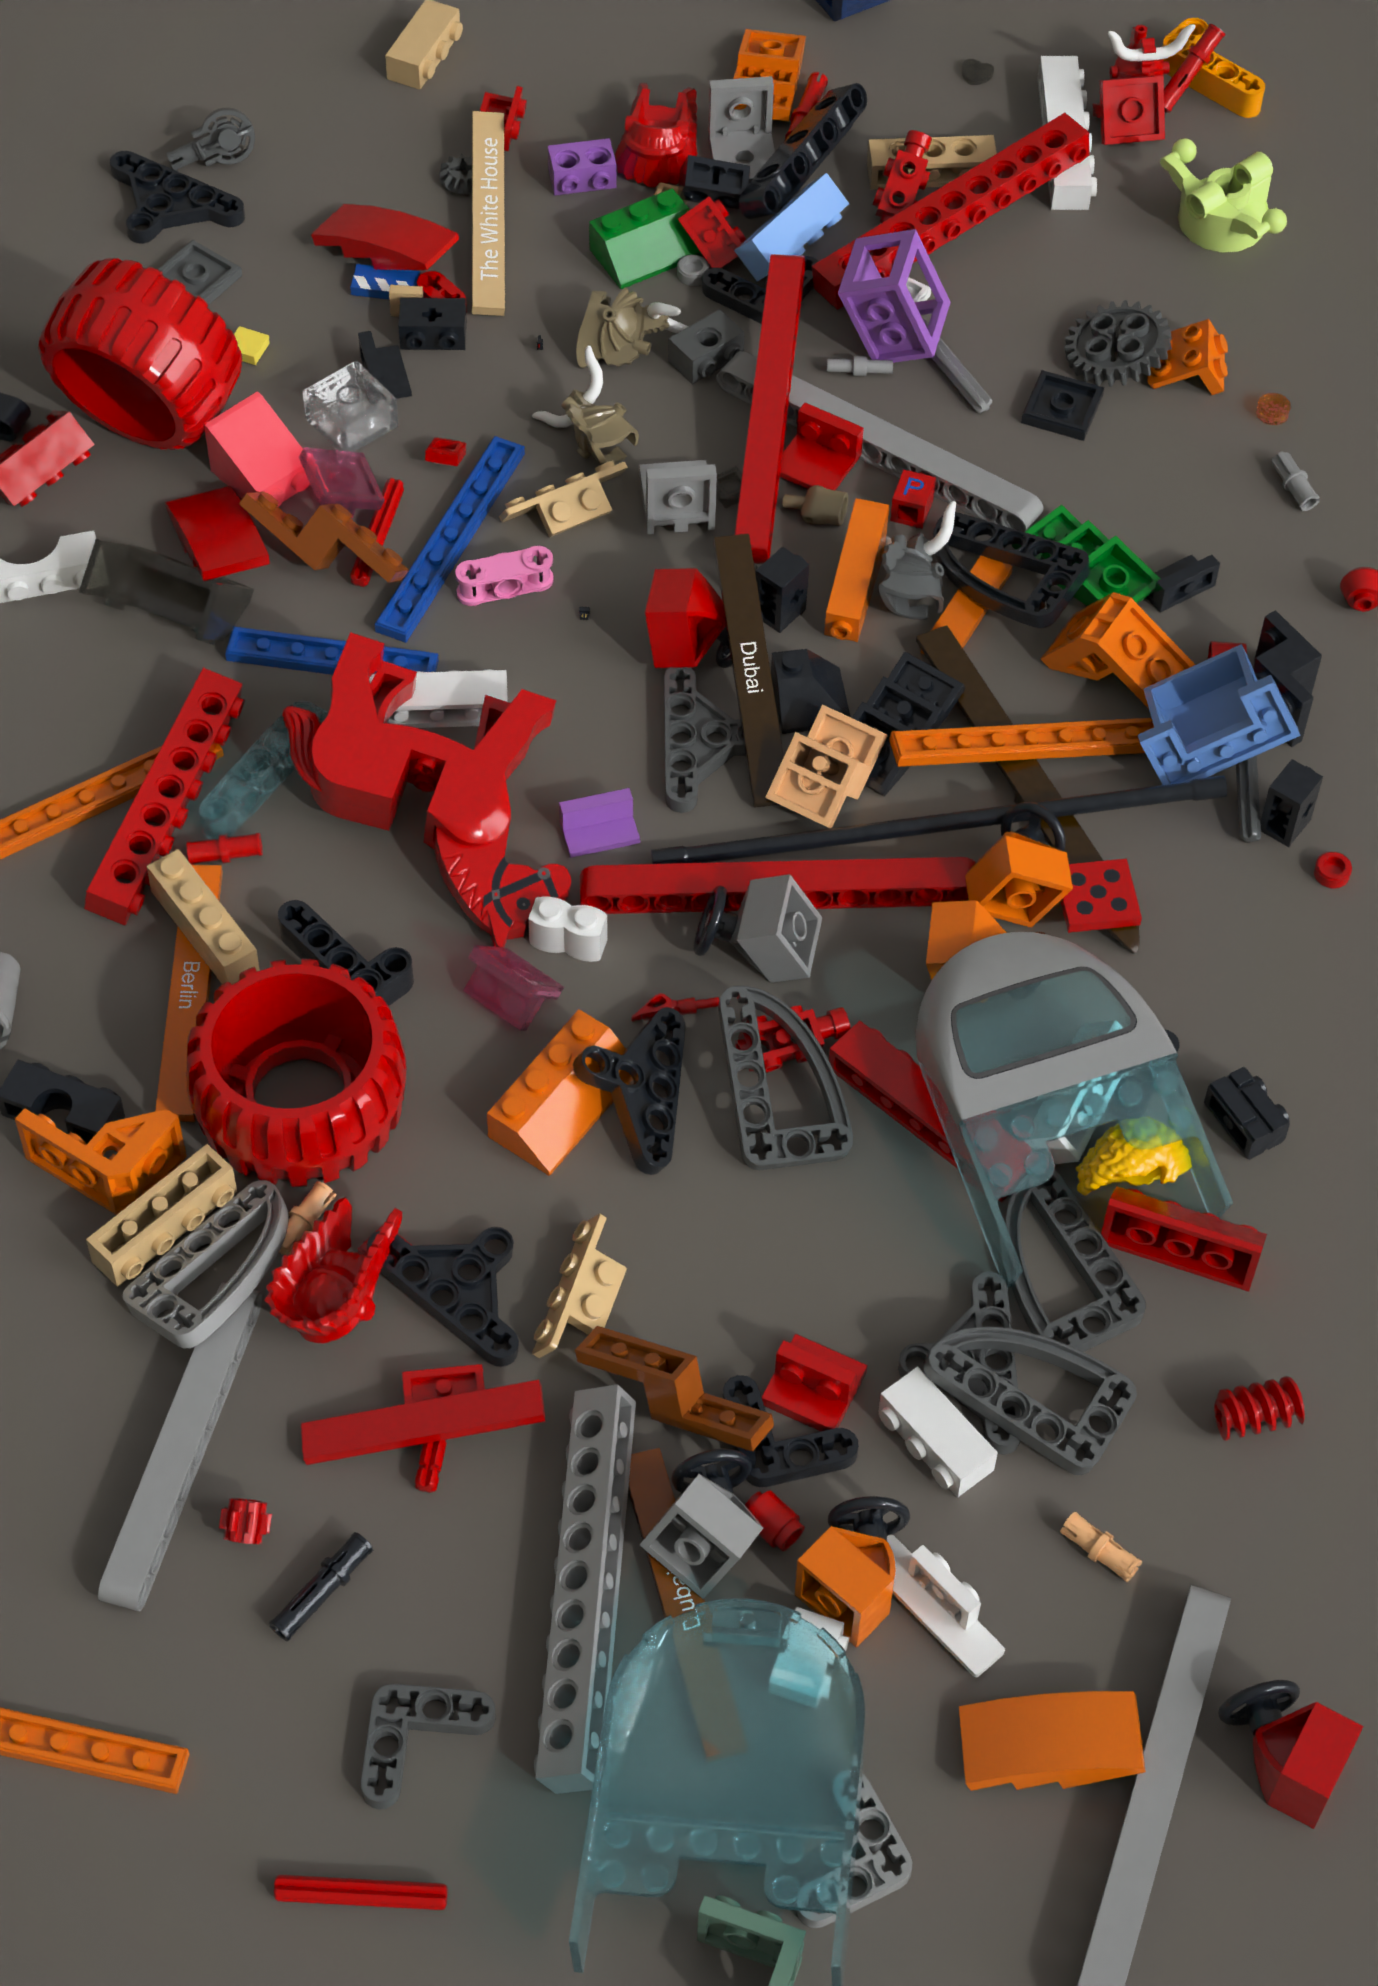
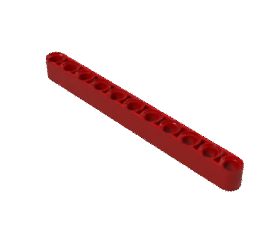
M771 254L735 529V535L749 533L754 564H763L770 558L805 275V256Z
M968 857L594 865L586 867L580 872V905L598 908L606 914L703 912L714 888L724 886L727 891L724 911H738L751 880L790 874L816 909L932 906L933 902L969 901L965 875L976 862Z

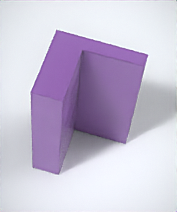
M630 788L559 802L560 826L570 858L640 843V836L633 818V797Z

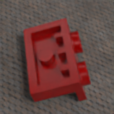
M709 196L678 218V221L710 267L723 268L738 257L734 250L746 240V237L738 226L732 229L725 218L729 213L721 201L717 199L713 202Z

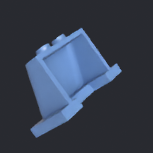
M1242 644L1144 688L1154 728L1138 734V738L1162 785L1207 778L1300 736L1298 727L1272 675L1257 680Z

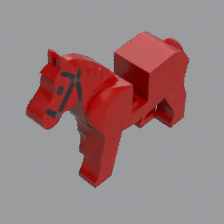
M350 632L331 679V707L325 720L321 723L316 713L296 706H287L283 710L282 716L289 735L292 762L300 777L311 787L314 800L325 812L338 818L387 831L390 830L407 783L414 784L416 788L425 792L434 791L427 810L423 842L435 850V857L442 878L456 902L478 927L490 934L495 954L500 956L508 939L524 937L525 930L529 925L528 918L536 897L549 896L566 902L569 896L572 881L566 867L552 863L541 867L539 870H534L526 865L507 863L505 860L511 820V807L506 780L525 758L529 745L535 736L551 725L556 700L521 689L511 703L485 695L474 750L430 731L405 725L390 724L387 722L392 714L402 704L412 698L416 688L417 672L383 661L385 643ZM376 672L373 680L370 683L369 678L373 673Z

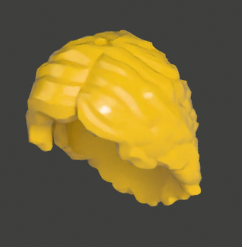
M1149 1117L1122 1120L1105 1131L1103 1136L1096 1141L1095 1146L1089 1148L1087 1156L1076 1167L1079 1180L1077 1191L1086 1196L1091 1191L1097 1190L1100 1186L1112 1183L1127 1182L1129 1185L1141 1186L1144 1184L1150 1185L1154 1180L1159 1179L1161 1184H1166L1167 1182L1174 1183L1179 1175L1192 1168L1189 1150L1183 1145L1182 1139L1174 1130L1166 1127L1159 1121Z

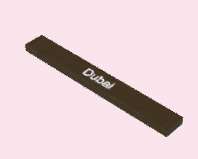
M749 533L714 537L713 543L754 808L780 805L765 798L784 755Z

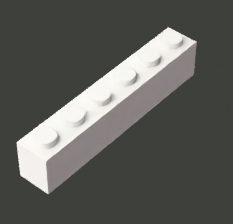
M1041 56L1038 88L1042 126L1061 114L1066 113L1087 131L1089 130V112H1084L1087 105V91L1081 90L1084 87V69H1079L1078 56ZM1089 133V152H1091L1092 135ZM1094 155L1088 156L1082 162L1075 164L1056 178L1048 181L1051 210H1089L1091 197H1096L1097 178L1091 177V174L1094 173Z

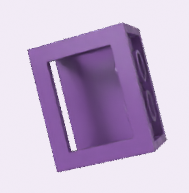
M913 229L856 238L838 295L871 360H893V363L934 357L951 302L917 230ZM899 246L889 277L882 278L868 250ZM915 257L935 297L933 300L914 302L906 286ZM932 313L927 328L921 315Z

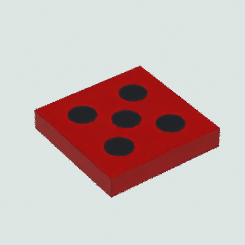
M1127 858L1069 864L1073 889L1060 900L1068 933L1141 925L1142 916Z

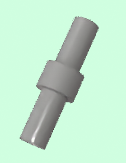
M854 356L853 359H827V372L853 373V376H866L867 373L893 374V360H867V356Z

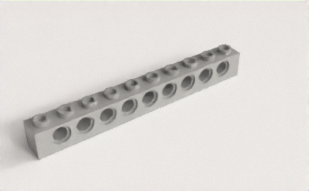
M618 1384L575 1391L573 1407L569 1414L571 1433L570 1442L566 1447L567 1472L566 1481L562 1485V1496L564 1499L562 1518L558 1523V1533L560 1536L559 1551L554 1561L556 1574L555 1590L550 1600L552 1613L551 1629L546 1639L548 1659L546 1673L542 1679L544 1698L542 1713L538 1719L539 1747L538 1754L534 1759L535 1779L555 1794L601 1789L636 1409V1401Z

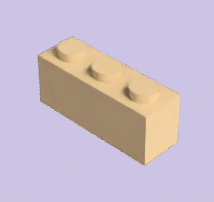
M425 0L385 55L387 79L420 90L425 82L433 77L440 61L445 60L449 48L454 41H458L461 37L463 25L460 23L459 9L433 0Z

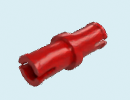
M260 833L234 837L221 834L218 839L187 842L186 844L188 861L191 865L222 860L224 864L230 863L231 859L263 855Z

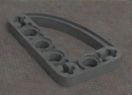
M732 986L727 988L720 997L718 1013L741 1154L746 1165L754 1170H767L843 1159L853 1145L851 1123L836 1075L825 1052L811 1030L787 1004L774 995L750 986ZM732 997H737L738 1003H745L740 1011L741 1022L734 1024L736 1019L734 1008L726 1006L730 1003ZM755 1009L760 1010L778 1022L796 1042L816 1077L831 1123L775 1130ZM744 1032L751 1037L752 1046L747 1050H738L733 1046L731 1037L735 1033ZM744 1068L752 1069L757 1073L758 1083L752 1087H745L738 1081L737 1073ZM749 1105L759 1106L764 1112V1120L757 1124L748 1122L743 1115L744 1108ZM766 1129L767 1133L762 1132L760 1141L762 1148L769 1149V1152L766 1153L764 1160H759L758 1155L755 1153L751 1154L750 1151L756 1145L755 1133ZM746 1132H747V1133H754V1134H751L750 1136H747V1135H746ZM831 1133H836L837 1139H844V1143L841 1144L839 1150H834L833 1144L821 1145L818 1149L819 1154H815L816 1141L813 1135H818L817 1142L828 1141ZM793 1137L804 1139L808 1145V1152L802 1156L791 1154L787 1148V1141Z
M1045 1167L1036 1169L1025 1176L1015 1188L1009 1201L1004 1225V1255L1014 1296L1031 1333L1053 1339L1054 1335H1057L1059 1339L1068 1337L1066 1345L1084 1352L1140 1324L1146 1309V1301L1062 1176L1056 1170ZM1042 1182L1044 1186L1052 1185L1051 1196L1045 1188L1038 1189V1184ZM1029 1201L1036 1208L1097 1299L1051 1323L1035 1294L1022 1252L1020 1222L1023 1211ZM1060 1210H1068L1075 1215L1076 1220L1070 1224H1063L1055 1218L1054 1214ZM1080 1240H1088L1095 1245L1096 1251L1091 1254L1080 1253L1076 1249L1075 1243ZM1102 1270H1108L1116 1276L1117 1281L1114 1284L1104 1285L1096 1279L1095 1274ZM1122 1290L1121 1297H1119L1118 1293ZM1121 1300L1127 1307H1135L1132 1314L1127 1309L1119 1310ZM1088 1317H1096L1103 1322L1105 1327L1099 1332H1091L1084 1327L1082 1322ZM1073 1326H1074V1329H1075V1332H1076V1333L1073 1334V1335H1071V1334H1072V1329H1073Z
M975 1327L951 1333L932 1348L923 1364L926 1376L933 1383L1074 1475L1087 1474L1098 1463L1137 1396L1134 1383L1127 1376L1102 1361L1056 1340L1009 1328ZM995 1349L1019 1353L1058 1366L1099 1388L1074 1426L963 1353V1351ZM943 1358L950 1362L945 1371L938 1367L939 1362ZM961 1369H963L966 1372L958 1382L955 1380V1378L957 1377ZM972 1378L982 1380L987 1387V1394L979 1396L971 1392L968 1387V1380ZM1116 1388L1121 1391L1120 1399L1111 1409L1106 1404ZM1002 1402H1015L1021 1409V1417L1011 1418L1007 1416L1002 1409ZM1099 1416L1103 1418L1108 1425V1431L1106 1433L1094 1431L1089 1424V1417ZM1045 1423L1050 1425L1055 1431V1440L1046 1441L1042 1439L1036 1431L1037 1424ZM1066 1437L1069 1440L1061 1450L1058 1446ZM1079 1448L1085 1451L1082 1461L1075 1458L1076 1451Z

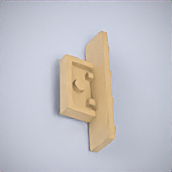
M613 460L596 467V473L585 477L582 472L566 479L567 485L555 489L552 484L536 491L537 497L525 501L524 497H519L506 503V509L499 518L503 523L537 509L548 536L552 537L609 514L612 508L601 483L621 475L628 467L625 462L617 465L614 464Z
M600 1213L588 1221L583 1220L574 1231L572 1240L575 1241L572 1252L567 1255L560 1267L562 1277L559 1285L551 1292L547 1300L549 1311L546 1319L539 1324L534 1334V1340L537 1342L532 1355L538 1358L557 1348L566 1323L571 1324L588 1335L596 1326L605 1328L627 1268L595 1249L607 1217Z

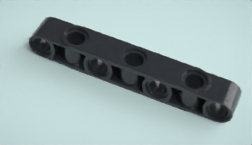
M854 83L831 89L808 112L741 193L739 206L744 217L755 219L776 214L799 191L865 110L867 94L861 84Z

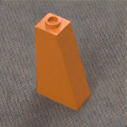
M855 499L826 611L824 631L826 636L855 642L859 640L886 545L888 504Z

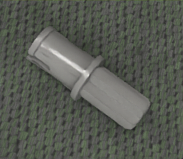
M1278 452L1272 458V465L1283 480V488L1291 492L1302 511L1311 510L1319 503L1320 497L1307 481L1308 475L1306 471L1299 469L1288 452Z

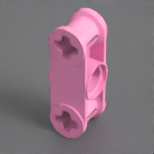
M532 546L523 550L499 553L486 558L461 562L455 570L456 580L459 583L456 589L457 598L464 605L477 606L490 601L510 599L518 595L545 591L554 582L553 572L550 569L553 564V554L546 547ZM534 556H537V564L534 562ZM467 570H470V579L467 576ZM539 573L542 576V582L539 581ZM472 587L476 590L475 596H473Z

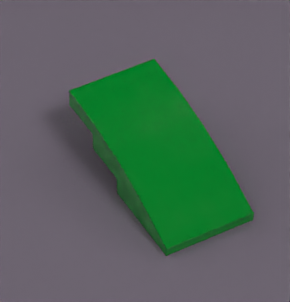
M1063 505L1057 507L1025 531V533L1079 548L1088 554L1090 573L1074 595V598L1086 606L1113 592L1131 597L1138 604L1155 591L1156 581L1160 580L1116 535L1109 540L1089 520L1081 524ZM1012 544V547L1017 550L1021 545ZM1040 553L1035 558L1042 560L1050 558L1052 555ZM1060 584L1057 585V586H1059L1062 590H1064V589L1066 588V586H1064V585H1060Z

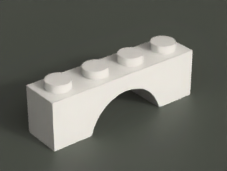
M94 530L61 536L53 552L44 559L34 563L13 564L0 559V603L105 584Z

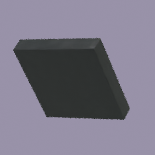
M1041 370L1022 414L1021 423L1084 441L1102 400L1104 387Z

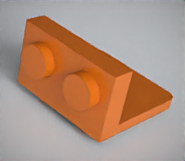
M1209 319L1171 331L1172 349L1167 351L1168 359L1160 360V369L1150 367L1151 375L1148 376L1147 380L1149 386L1152 389H1156L1199 375L1211 395L1224 392V377L1228 375L1225 363V353L1228 352V345L1224 335L1218 334Z

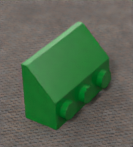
M673 188L589 221V250L620 289L677 267L679 260L687 255L703 256L678 221V218L687 213L689 208Z

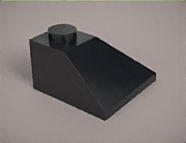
M808 649L772 653L771 678L782 734L810 731L822 704L851 717L840 667Z

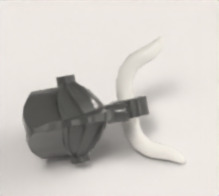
M956 501L948 504L943 513L941 528L932 540L925 538L922 533L911 537L906 545L904 535H896L892 538L886 536V545L882 554L886 577L879 584V592L887 608L896 615L917 620L928 619V605L909 606L908 599L918 600L926 597L935 598L937 612L943 611L944 598L942 597L941 590L944 568L940 563L933 564L931 562L933 558L930 555L942 549L953 532Z

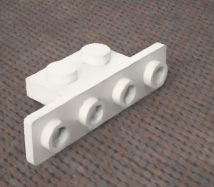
M888 1535L887 1542L892 1549L896 1568L892 1594L973 1677H979L1004 1655L1005 1648L978 1621L981 1606L978 1594L971 1585L966 1582L961 1583L950 1572L948 1563L938 1553L934 1552L932 1554L924 1545L911 1553L894 1535Z

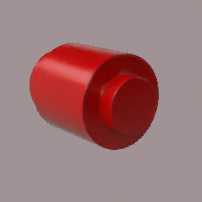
M771 1490L765 1493L756 1492L745 1504L763 1527L758 1535L773 1548L778 1547L782 1551H786L800 1538L805 1529L804 1525L799 1522L800 1516Z

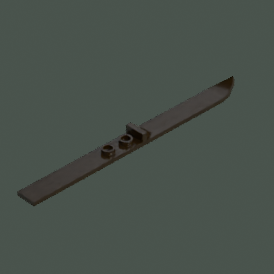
M947 625L916 636V642L931 665L964 684L966 689L956 703L972 727L1013 725ZM1036 759L995 761L1015 791L1014 802L1016 804L1062 798ZM1074 815L1056 817L1064 830L1066 839L1064 852H1067L1069 864L1104 861ZM1042 819L1040 829L1049 845L1054 847L1055 839L1053 832ZM1139 926L1107 929L1132 954L1138 952L1140 945Z

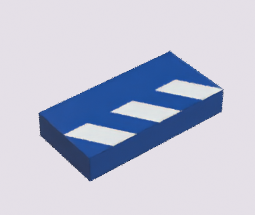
M356 264L350 286L351 295L389 299L390 285L417 286L420 271L376 270L371 265Z

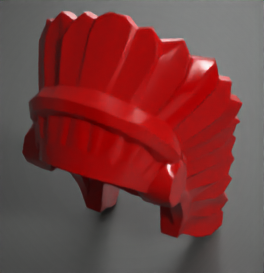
M640 83L630 115L626 116L625 132L614 154L618 173H623L627 180H635L638 184L644 183L647 187H656L660 182L677 185L680 179V169L687 156H697L698 154L696 147V113L698 108L695 102L697 92L695 88L690 87L682 92H678L675 108L662 105L651 106L649 105L650 89H648L647 83Z
M347 1198L337 1200L333 1210H325L322 1220H314L312 1231H304L301 1240L294 1242L291 1254L282 1257V1266L271 1271L273 1281L266 1286L269 1293L264 1300L271 1307L270 1314L276 1317L281 1324L298 1331L305 1340L320 1344L338 1340L350 1333L360 1321L371 1320L375 1314V1304L372 1299L383 1264L389 1256V1246L398 1234L402 1221V1211L394 1208L388 1215L380 1232L376 1235L367 1254L364 1255L358 1252L347 1251L351 1248L352 1206Z

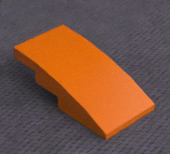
M746 29L738 52L737 68L733 79L772 76L774 83L772 119L789 121L797 90L806 36ZM739 104L735 106L734 109L742 110L745 109L747 105Z
M1134 1691L1047 1693L959 1706L965 1784L970 1791L1012 1783L1016 1790L1054 1782H1058L1062 1789L1146 1772L1137 1699Z

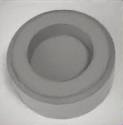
M687 255L681 258L677 264V277L685 285H701L702 276L709 269V263L699 255Z

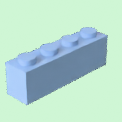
M825 173L803 188L778 213L774 214L734 251L756 281H759L768 276L771 254L802 255L806 251L803 245L806 242L808 245H811L823 236L824 232L821 229L824 226L828 229L842 218L840 212L849 203L829 175Z

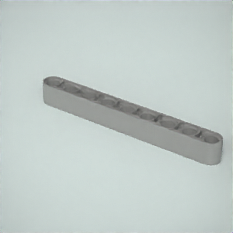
M226 1282L221 1283L217 1290V1293L222 1289ZM253 1290L241 1306L202 1343L194 1347L103 1573L98 1591L99 1601L138 1612L145 1606L257 1322L263 1299L261 1291Z

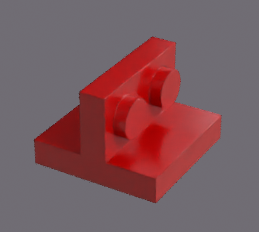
M1163 75L1099 80L1100 103L1093 104V116L1101 118V140L1103 145L1165 140Z
M795 1334L791 1343L783 1340L776 1353L775 1372L762 1395L763 1404L771 1410L818 1431L838 1428L867 1373L868 1365Z

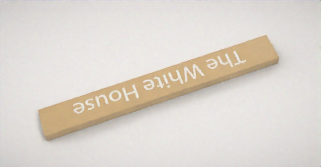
M473 111L472 314L504 316V113Z

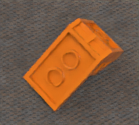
M1115 592L1073 614L1041 657V660L1049 669L1096 681L1114 673L1148 709L1144 688L1195 665L1131 597Z
M24 1108L15 1118L24 1154L28 1161L115 1215L176 1169L187 1157L179 1116L168 1109L106 1123L88 1144L77 1134L72 1132L66 1134L58 1129L55 1123L44 1114L37 1116ZM109 1150L118 1152L116 1155L112 1154L109 1159L104 1157V1154Z

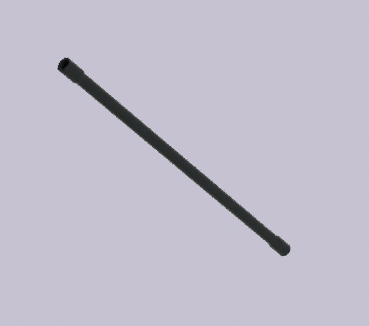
M1225 776L1193 779L1184 783L1032 803L1047 808L1056 817L1185 800L1199 801L1227 797V783ZM1013 805L690 847L676 846L651 850L652 864L708 863L1000 825L1005 812ZM1030 813L1017 815L1012 823L1029 821Z

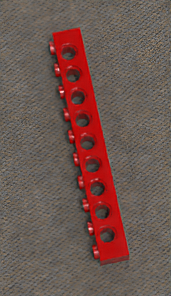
M1063 113L858 238L916 229L928 255H930L939 247L956 239L962 233L982 223L998 211L1007 208L1011 203L1033 192L1039 186L1056 178L1062 172L1090 156L1089 132L1068 114ZM855 240L812 265L814 289L837 310L844 306L838 291ZM899 246L868 250L882 278L889 277Z

